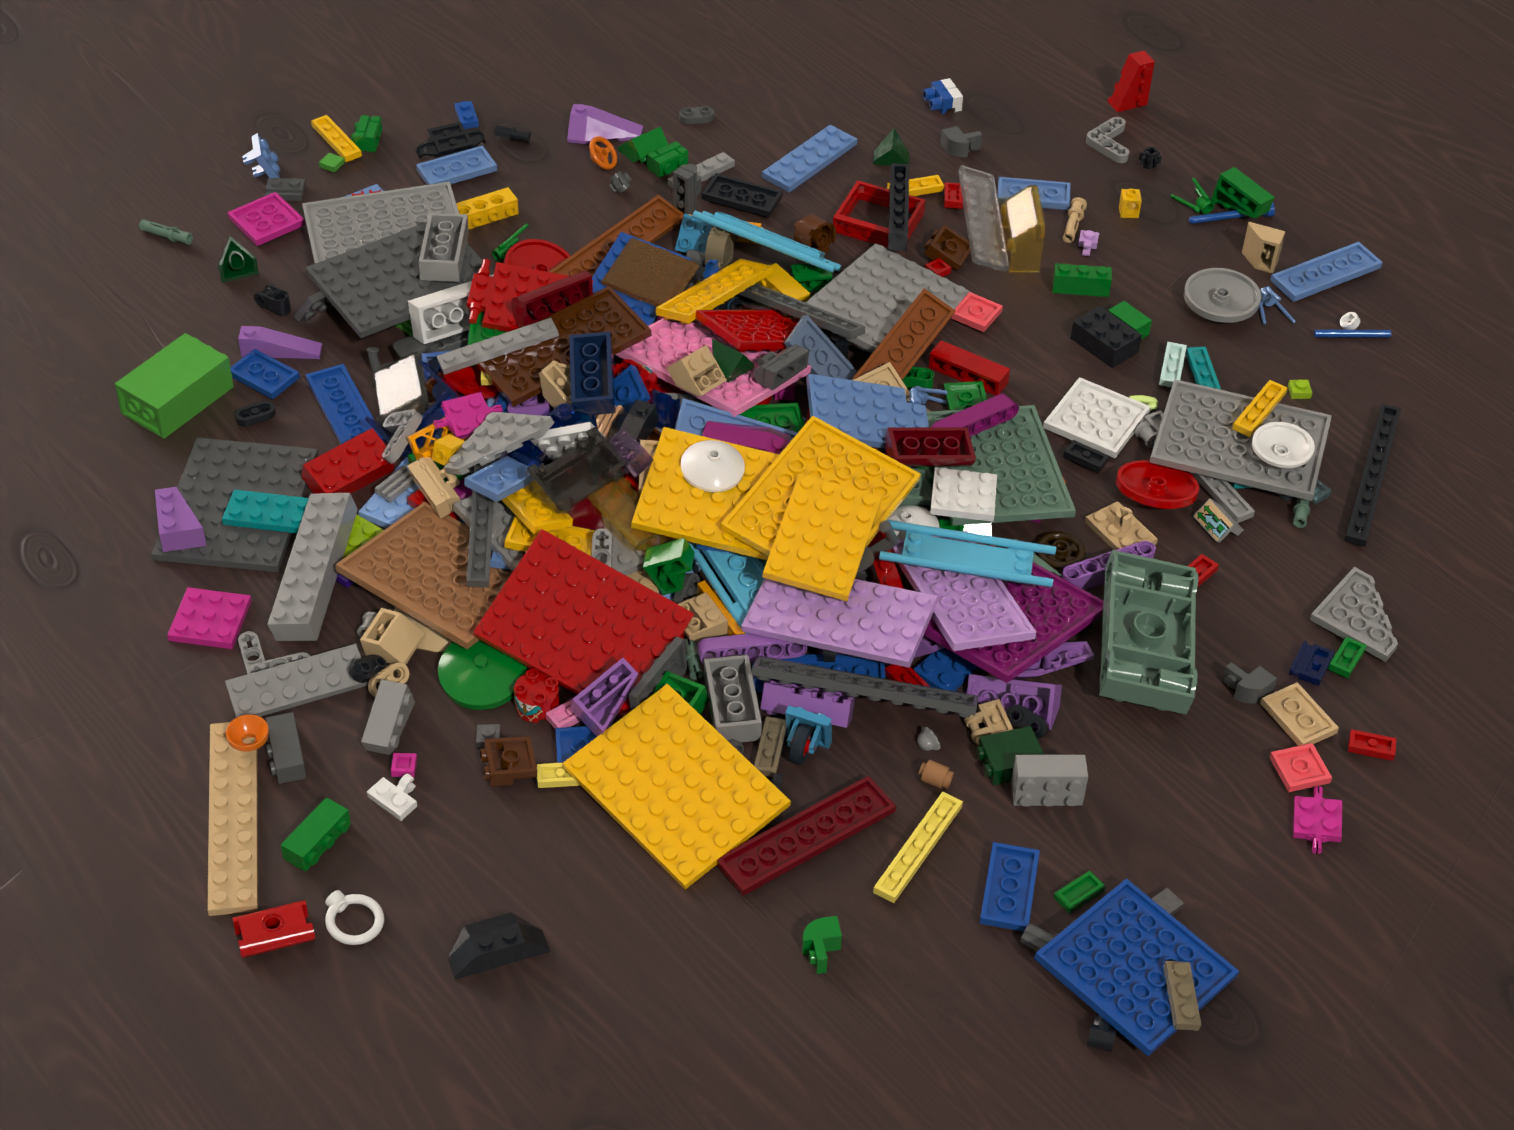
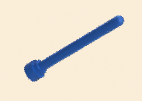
M1273 203L1271 205L1269 212L1263 214L1262 216L1272 217L1275 215V207ZM1237 210L1190 217L1189 223L1210 222L1246 217L1247 215L1241 214Z

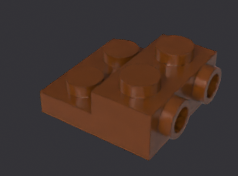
M944 224L940 230L936 229L930 237L933 240L929 239L923 248L926 249L924 255L934 261L941 258L948 265L958 270L974 245Z
M530 736L484 740V748L480 749V761L486 764L483 767L484 780H489L490 786L513 785L514 779L537 777L538 771Z

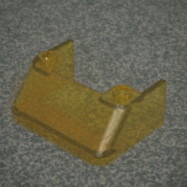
M1029 185L1006 199L1004 204H1001V215H1003L1001 226L1002 228H1010L1011 232L1010 239H1007V250H1010L1011 253L1009 272H1039L1045 223L1038 186Z

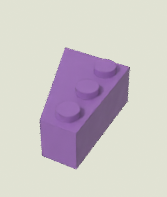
M177 487L156 489L158 528L163 552L206 546L203 527Z

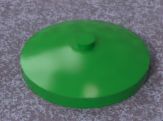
M481 640L468 649L453 641L441 656L438 676L444 693L451 701L464 708L487 710L499 707L514 698V685L517 679L526 674L528 666Z

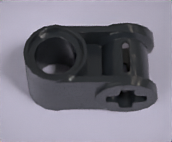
M273 284L266 285L263 291L254 294V300L261 308H265L279 316L287 315L291 312L288 292L275 287Z

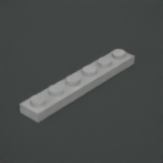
M548 318L438 355L437 360L445 375L558 337L559 334L552 318Z

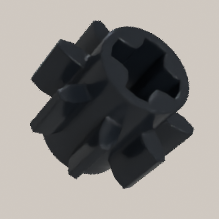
M1147 147L1139 154L1140 164L1146 169L1156 168L1157 164L1161 163L1162 156H1160V151L1155 147Z

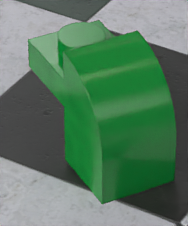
M837 916L816 919L809 923L804 930L802 955L809 954L810 964L815 965L817 974L826 973L827 971L826 952L841 950L842 934Z

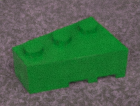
M1233 167L1220 174L1211 201L1214 204L1220 203L1225 208L1231 207L1241 214L1256 219L1269 212L1275 197L1237 168Z

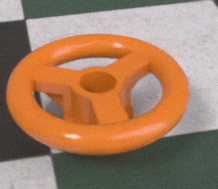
M594 137L589 145L591 160L603 169H613L617 164V153L613 145L604 137ZM596 142H602V143L605 144L607 147H606V148H603V147L601 148V147H599V146H598L597 144H595V143H596ZM609 152H611L612 155L611 164H609L607 158Z

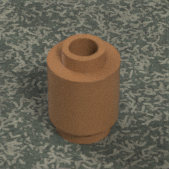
M929 759L927 763H922L918 775L922 776L921 781L940 789L942 787L948 789L954 772L950 771L949 767Z

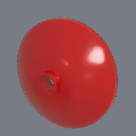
M469 366L444 375L447 383L464 396L481 392L484 399H489L497 396L499 390L494 385H481V369L477 366Z

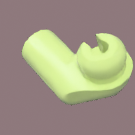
M1145 395L1129 396L1131 399L1151 406L1150 411L1157 410L1158 401L1154 397Z

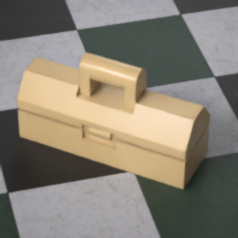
M431 457L420 458L419 461L416 460L407 465L413 481L440 519L450 514L451 511L453 512V503L461 501L453 489L460 484L456 475L447 474L445 469L439 470Z

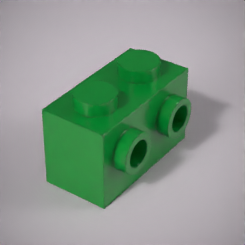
M809 263L791 265L790 276L808 292H819L832 281L831 272Z

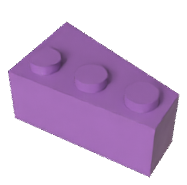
M624 658L620 659L572 699L571 710L596 736L603 735L605 730L611 726L626 701L631 688L635 686L638 672Z

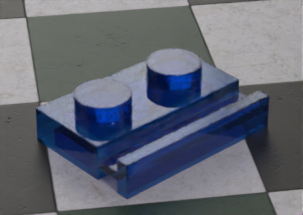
M653 389L650 393L651 399L649 403L656 405L659 420L656 427L662 429L666 427L675 430L680 399H672L671 395Z
M1304 640L1290 668L1289 675H1297L1298 679L1319 686L1334 657L1335 651L1316 644L1313 646L1307 644L1308 641Z

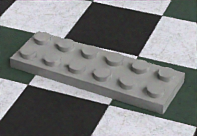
M349 645L226 680L225 685L236 718L242 715H257L261 717L368 686L369 681L359 683L349 674L350 665L357 659H361L357 645Z

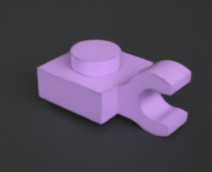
M1081 230L1078 247H1084L1082 255L1090 256L1091 249H1097L1098 232Z

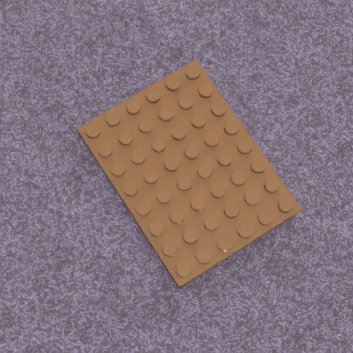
M423 502L336 564V571L465 649L470 648L480 640L473 636V631L513 572L511 570L490 567L489 588L467 587L470 527L449 515L440 519L433 507L426 502Z

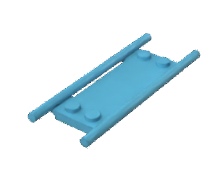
M696 210L693 212L692 218L831 273L834 270L839 272L841 269L840 264L825 259V253L726 213L715 212V214H711L706 211L701 213Z
M887 520L893 529L906 531L902 554L880 551L879 560L1029 585L1034 584L1052 587L1053 579L1033 576L1031 573L1034 552L1055 555V546ZM932 535H933V536H939V537H945V538H951V539H957V540H964V541H970V542H976V543H982V544H989V545L1007 547L1008 549H1006V548H1000V547H994V546H988V545H981V544L969 543V542H963V541H957V540H950V539L932 537Z
M687 541L695 552V561L731 616L741 627L765 579L762 576L767 563L766 560L736 553L702 550L735 600V603H733L700 551L696 549V543Z

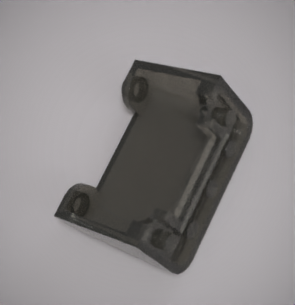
M413 352L374 372L375 376H371L372 388L377 390L380 416H376L378 428H382L383 436L394 435V433H390L383 427L384 421L393 412L412 409L419 412L423 419L415 432L431 425L427 389L424 386L426 382L421 352Z
M596 427L586 432L589 437L585 441H578L576 448L547 466L542 463L539 465V468L536 464L526 468L524 486L531 494L557 514H566L575 504L612 481H619L624 476L626 463Z

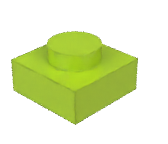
M1289 380L1288 389L1291 399H1311L1312 390L1309 380Z

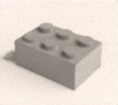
M1016 755L1011 780L1013 805H1083L1088 781L1085 755Z

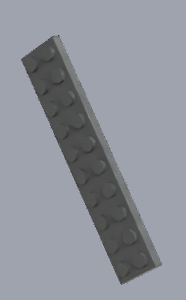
M758 656L752 668V675L757 676V679L768 681L771 678L787 685L793 682L801 684L802 687L813 689L815 686L823 688L824 691L830 693L842 691L852 697L864 695L873 701L886 699L895 705L908 703L917 709L935 708V711L939 713L957 712V715L961 717L976 715L977 695Z

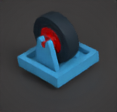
M788 705L785 717L786 736H789L787 746L791 747L789 759L792 763L802 765L809 753L814 754L817 746L830 748L832 743V719L821 713L815 714L806 711L802 707Z

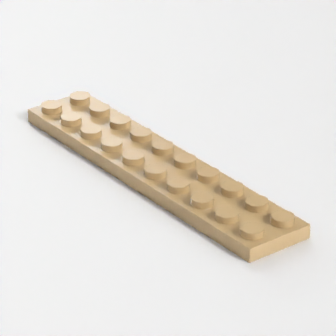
M230 722L210 724L209 916L258 911V749L243 752L231 747L226 737V728ZM247 737L243 740V743L252 744L256 739Z

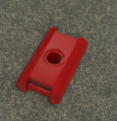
M306 900L232 918L235 934H241L242 940L238 941L241 958L315 940L312 923L307 924L305 919L309 917Z

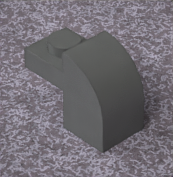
M958 126L942 129L940 144L952 156L968 157V152L981 149L983 135L980 131L963 134Z
M1231 662L1225 667L1222 681L1228 687L1235 690L1234 699L1243 703L1254 704L1261 702L1263 697L1274 692L1277 678L1261 666L1247 674Z

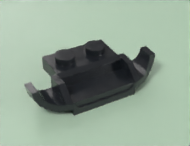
M457 122L427 129L429 140L419 144L416 148V154L418 158H422L424 155L439 157L440 155L475 148L481 142L486 143L483 132L480 130L465 131L462 123Z

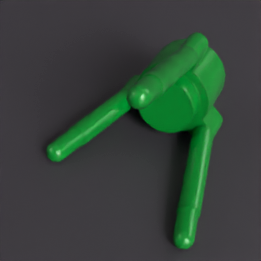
M1192 178V181L1197 187L1195 191L1199 195L1196 200V206L1174 194L1170 195L1171 198L1194 209L1197 213L1202 211L1204 214H1208L1215 206L1195 178Z
M525 224L492 251V256L496 262H504L510 247L519 241L516 237L529 226L528 224Z

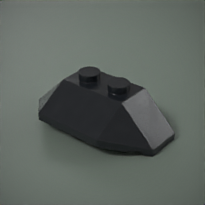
M510 912L465 925L448 956V961L456 980L548 953L550 949L540 928Z

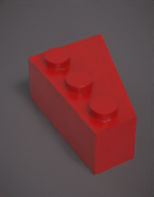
M1145 50L1129 54L1121 71L1122 76L1119 82H1116L1114 85L1115 91L1112 97L1109 96L1107 101L1116 112L1148 104L1155 61Z

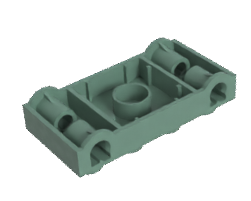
M1112 550L1105 566L1099 696L1112 698L1119 702L1127 701L1154 707L1161 711H1172L1187 715L1195 698L1198 677L1197 669L1195 668V616L1198 587L1196 568Z

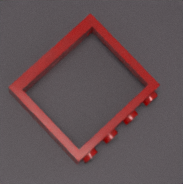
M857 180L833 217L836 233L888 248V228L848 216L859 199L889 208V189ZM909 195V214H912V216L908 220V239L923 217L925 210V199Z

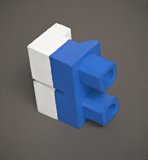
M950 78L931 82V88L923 90V98L925 101L929 100V106L932 111L940 110L942 114L951 108L955 112L962 111L963 96Z

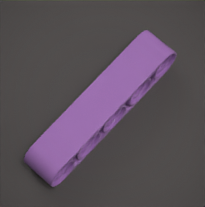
M1141 541L1116 551L1154 559L1156 547L1149 541ZM1111 552L1065 567L1062 578L1083 590L1104 584L1105 566Z
M756 634L705 638L697 644V652L703 665L704 659L748 655L749 661L755 662L758 656L788 659L801 657L807 651L806 645L794 644L793 642Z

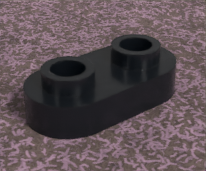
M261 401L241 407L235 412L236 422L241 426H250L270 420L276 414L275 405L270 401Z
M371 655L354 661L349 667V674L355 681L365 683L388 665L383 657Z
M1013 705L1007 710V717L1014 728L1033 727V724L1037 723L1038 730H1033L1036 738L1041 739L1047 735L1049 724L1042 716L1023 705ZM1016 712L1020 714L1018 720H1015L1014 714Z

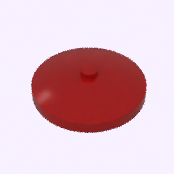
M527 239L514 244L508 250L503 263L548 272L570 257V254L552 242L541 239Z
M1150 460L1126 463L1119 468L1116 477V485L1125 496L1138 503L1155 508L1177 509L1187 507L1193 504L1198 497L1199 484L1190 473L1150 463Z

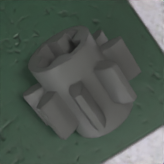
M619 171L610 178L612 183L609 184V187L613 192L618 190L619 193H622L631 186L629 184L631 178L627 172L622 174Z

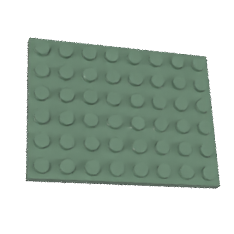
M1035 405L1019 406V411L1014 418L971 436L976 456L972 466H933L934 471L935 467L997 474L994 522L950 517L952 526L1075 517V507ZM962 410L927 412L929 427H932L935 422Z

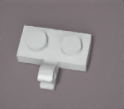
M408 773L400 779L397 786L383 777L367 791L368 798L400 821L417 807V801L408 795L416 787L412 783L414 778Z

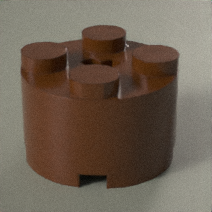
M814 213L805 216L802 220L796 221L794 225V241L822 251L825 254L830 250L828 247L831 242L833 244L835 242L836 228L834 225Z

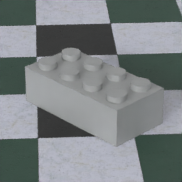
M429 213L419 257L420 280L460 281L469 234L468 215Z
M740 655L704 659V681L709 698L708 703L713 727L727 741L731 739L738 740L739 742L760 741L762 721L749 656Z

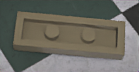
M765 718L754 764L764 776L773 777L774 773L777 774L786 736L785 719Z
M1166 961L1163 967L1174 1029L1199 1031L1201 1019L1190 962Z

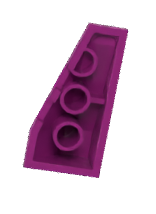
M707 421L702 433L704 437L779 455L790 443V435L770 427Z

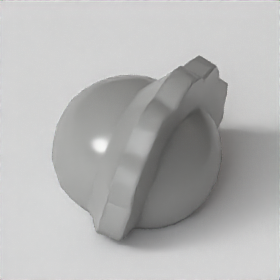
M922 727L921 733L917 738L918 746L925 751L939 750L940 743L937 736L928 727Z

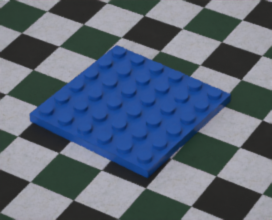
M1127 878L1037 951L1034 959L1147 1056L1151 1055L1178 1030L1174 1029L1163 967L1166 961L1190 962L1199 1010L1232 982L1239 973V970Z

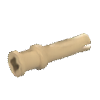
M1076 197L1071 201V208L1068 211L1069 220L1063 235V240L1067 243L1074 241L1079 221L1084 217L1083 211L1087 207V202L1083 198Z

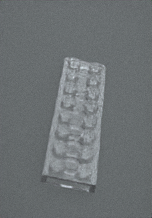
M961 165L958 173L972 262L1006 272L1009 268L994 175Z

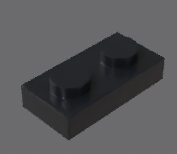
M1075 440L1070 443L1063 455L1064 458L1098 473L1109 461V455Z

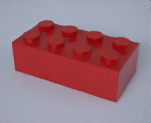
M371 428L303 464L301 478L314 494H352L394 471L395 462L391 464L382 457L386 444L374 429Z

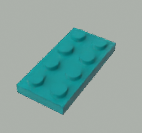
M234 489L222 517L223 525L298 533L309 498Z

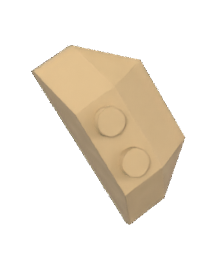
M553 360L539 372L544 398L568 426L591 422L594 425L598 415L571 404L570 366Z

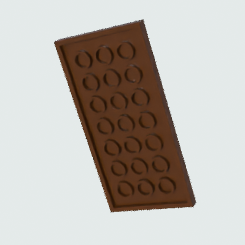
M608 286L542 319L552 318L558 330V337L483 361L476 365L511 406L515 407L542 393L539 372L553 360L570 366L569 335L610 331L613 355L652 336V332L623 299Z

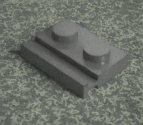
M268 178L265 196L276 192L285 201H302L306 186L305 179Z

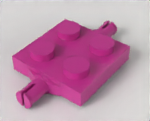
M479 392L442 401L441 406L445 418L434 420L433 423L435 429L447 426L452 431L453 436L464 439L474 433V430L483 423L488 414L491 412L503 413L501 404L489 407L482 393Z
M1318 786L1313 788V797L1295 796L1293 838L1312 841V852L1316 854V849L1317 854L1322 853L1323 842H1341L1342 800L1323 798V788L1319 786V793Z

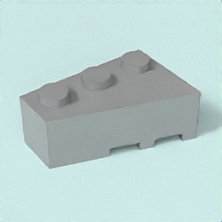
M381 679L361 741L365 750L392 756L394 749L398 747L401 733L415 704L407 684Z

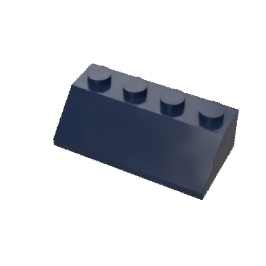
M610 331L569 335L571 404L595 415L616 413L614 356Z

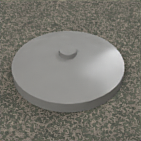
M1208 268L1200 270L1188 278L1184 288V299L1192 311L1206 319L1216 322L1233 323L1246 320L1256 313L1260 305L1261 292L1252 279L1240 272L1226 268Z

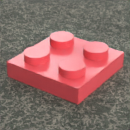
M969 292L954 309L956 311L951 319L985 332L1001 314L1003 306Z
M1313 743L1273 751L1270 754L1269 758L1288 792L1331 783L1332 776Z

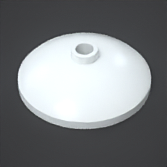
M1286 422L1264 424L1255 431L1252 439V447L1256 455L1264 462L1279 468H1295L1306 464L1312 458L1315 449L1312 437L1304 429Z
M706 440L697 442L684 452L681 459V471L686 481L693 487L706 492H723L732 489L741 481L744 475L745 463L741 454L731 445L721 441Z
M914 505L899 506L888 519L939 528V521L935 515H931L930 511ZM894 529L898 540L905 539L906 531Z

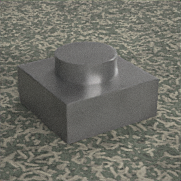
M500 724L477 725V748H484L485 739L500 738Z

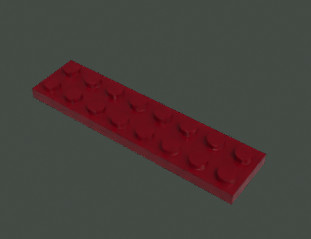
M868 775L730 850L717 860V866L738 892L744 896L896 812V805Z

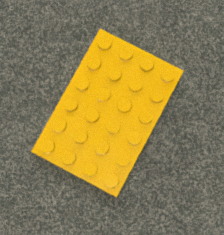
M799 474L762 577L848 601L882 496Z

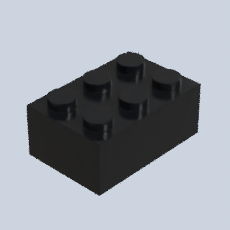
M1098 306L1073 321L1070 339L1109 367L1114 368L1139 352L1142 334L1103 307Z

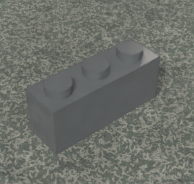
M294 713L266 717L269 728L267 741L270 740L271 744L266 746L269 758H274V761L270 762L272 776L277 775L279 784L306 779Z

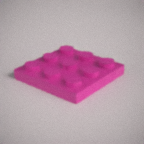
M276 192L227 212L228 218L256 246L305 226V219Z
M187 587L167 634L168 641L233 649L252 602L251 595Z

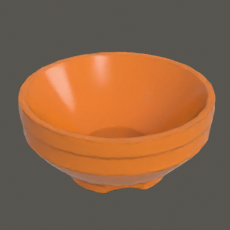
M257 715L239 716L232 720L226 728V737L230 746L243 752L254 751L266 743L269 736L267 722ZM247 737L256 739L252 744L243 743V740Z

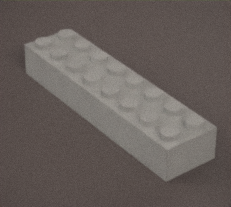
M351 493L310 494L267 624L276 641H317L338 575L336 564L343 559L358 511Z

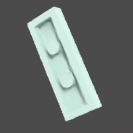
M1167 342L1159 385L1172 387L1174 379L1180 380L1187 345Z

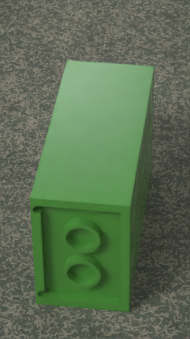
M184 333L115 383L121 414L163 439L234 387L229 357L187 333Z

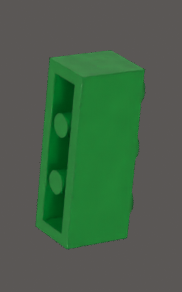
M1055 263L1052 293L1109 297L1112 267Z
M326 797L281 844L283 859L306 872L312 865L318 862L320 856L327 849L334 845L335 840L349 829L351 824L349 810Z

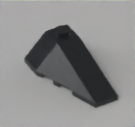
M637 399L621 408L611 424L600 475L617 481L620 480L640 450V440H647L659 422L656 405Z

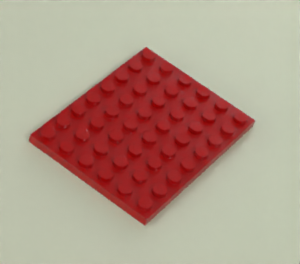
M541 529L473 631V636L529 668L538 670L540 674L557 678L558 684L578 695L622 658L638 672L636 686L641 680L642 675L652 667L655 659L662 655L666 646L671 644L676 636L682 637L693 619L694 613ZM628 697L616 716L620 719L631 712Z

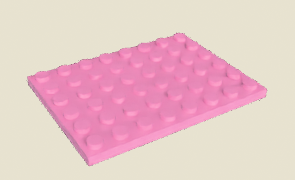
M662 318L648 326L651 329L652 336L615 355L621 359H631L648 366L657 377L676 386L667 370L668 366L705 345L708 346L712 353V339L734 350L736 349L732 344L725 342L721 336L712 333L710 328L701 325V322L697 319L690 324H683L678 320ZM778 350V351H772V352L778 354V353H780L781 351ZM738 351L754 364L753 369L730 382H723L700 397L682 388L680 390L695 396L697 399H701L712 407L730 412L735 417L810 374L811 366L807 365L806 369L776 389L770 390L760 385L753 374L754 369L759 366L757 360L771 351Z

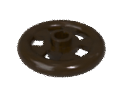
M1049 532L1041 536L1036 543L1056 547L1055 555L1047 556L1045 553L1036 552V555L1057 570H1064L1065 567L1081 562L1085 558L1084 544L1079 538L1067 532ZM1054 540L1055 542L1052 545L1048 543L1049 541ZM1071 552L1077 553L1076 557L1070 556ZM1056 559H1060V560L1065 559V561H1064V562H1062V561H1056Z

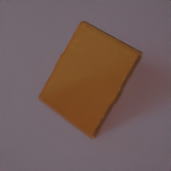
M631 238L601 283L630 295V297L658 307L684 291L699 265L662 248H657Z

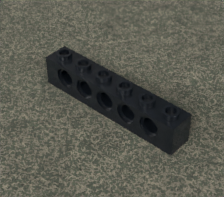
M891 163L888 250L907 251L909 164Z

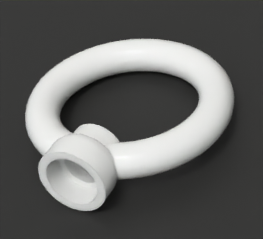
M336 890L326 899L325 904L329 907L325 916L326 928L329 934L337 941L348 945H360L373 940L382 930L384 913L378 902L371 897L362 894L345 896L340 890ZM349 904H362L373 912L375 919L373 926L367 932L360 935H348L337 928L335 916L337 913L344 911Z

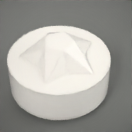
M1355 312L1346 313L1340 319V325L1344 330H1354L1360 324V318Z

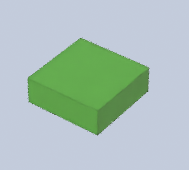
M328 153L319 162V167L335 173L345 161L343 157Z

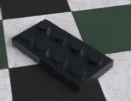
M715 173L702 192L703 200L765 217L771 216L783 197V191L718 173Z

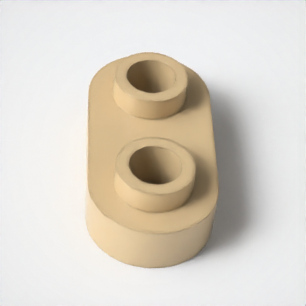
M400 662L390 664L369 680V692L376 697L378 691L376 684L380 683L381 679L402 684L406 683L409 679L408 667ZM395 670H396L397 673H398V675H397L396 678H395L394 675H393V672H394Z

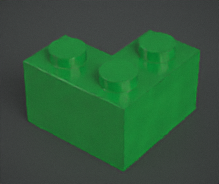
M685 538L646 548L643 568L663 595L678 592L683 589L685 572L692 570L695 552Z

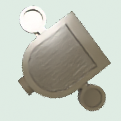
M714 226L709 233L706 244L705 265L709 260L716 259L718 260L719 271L730 265L734 258V244L737 242L738 235Z

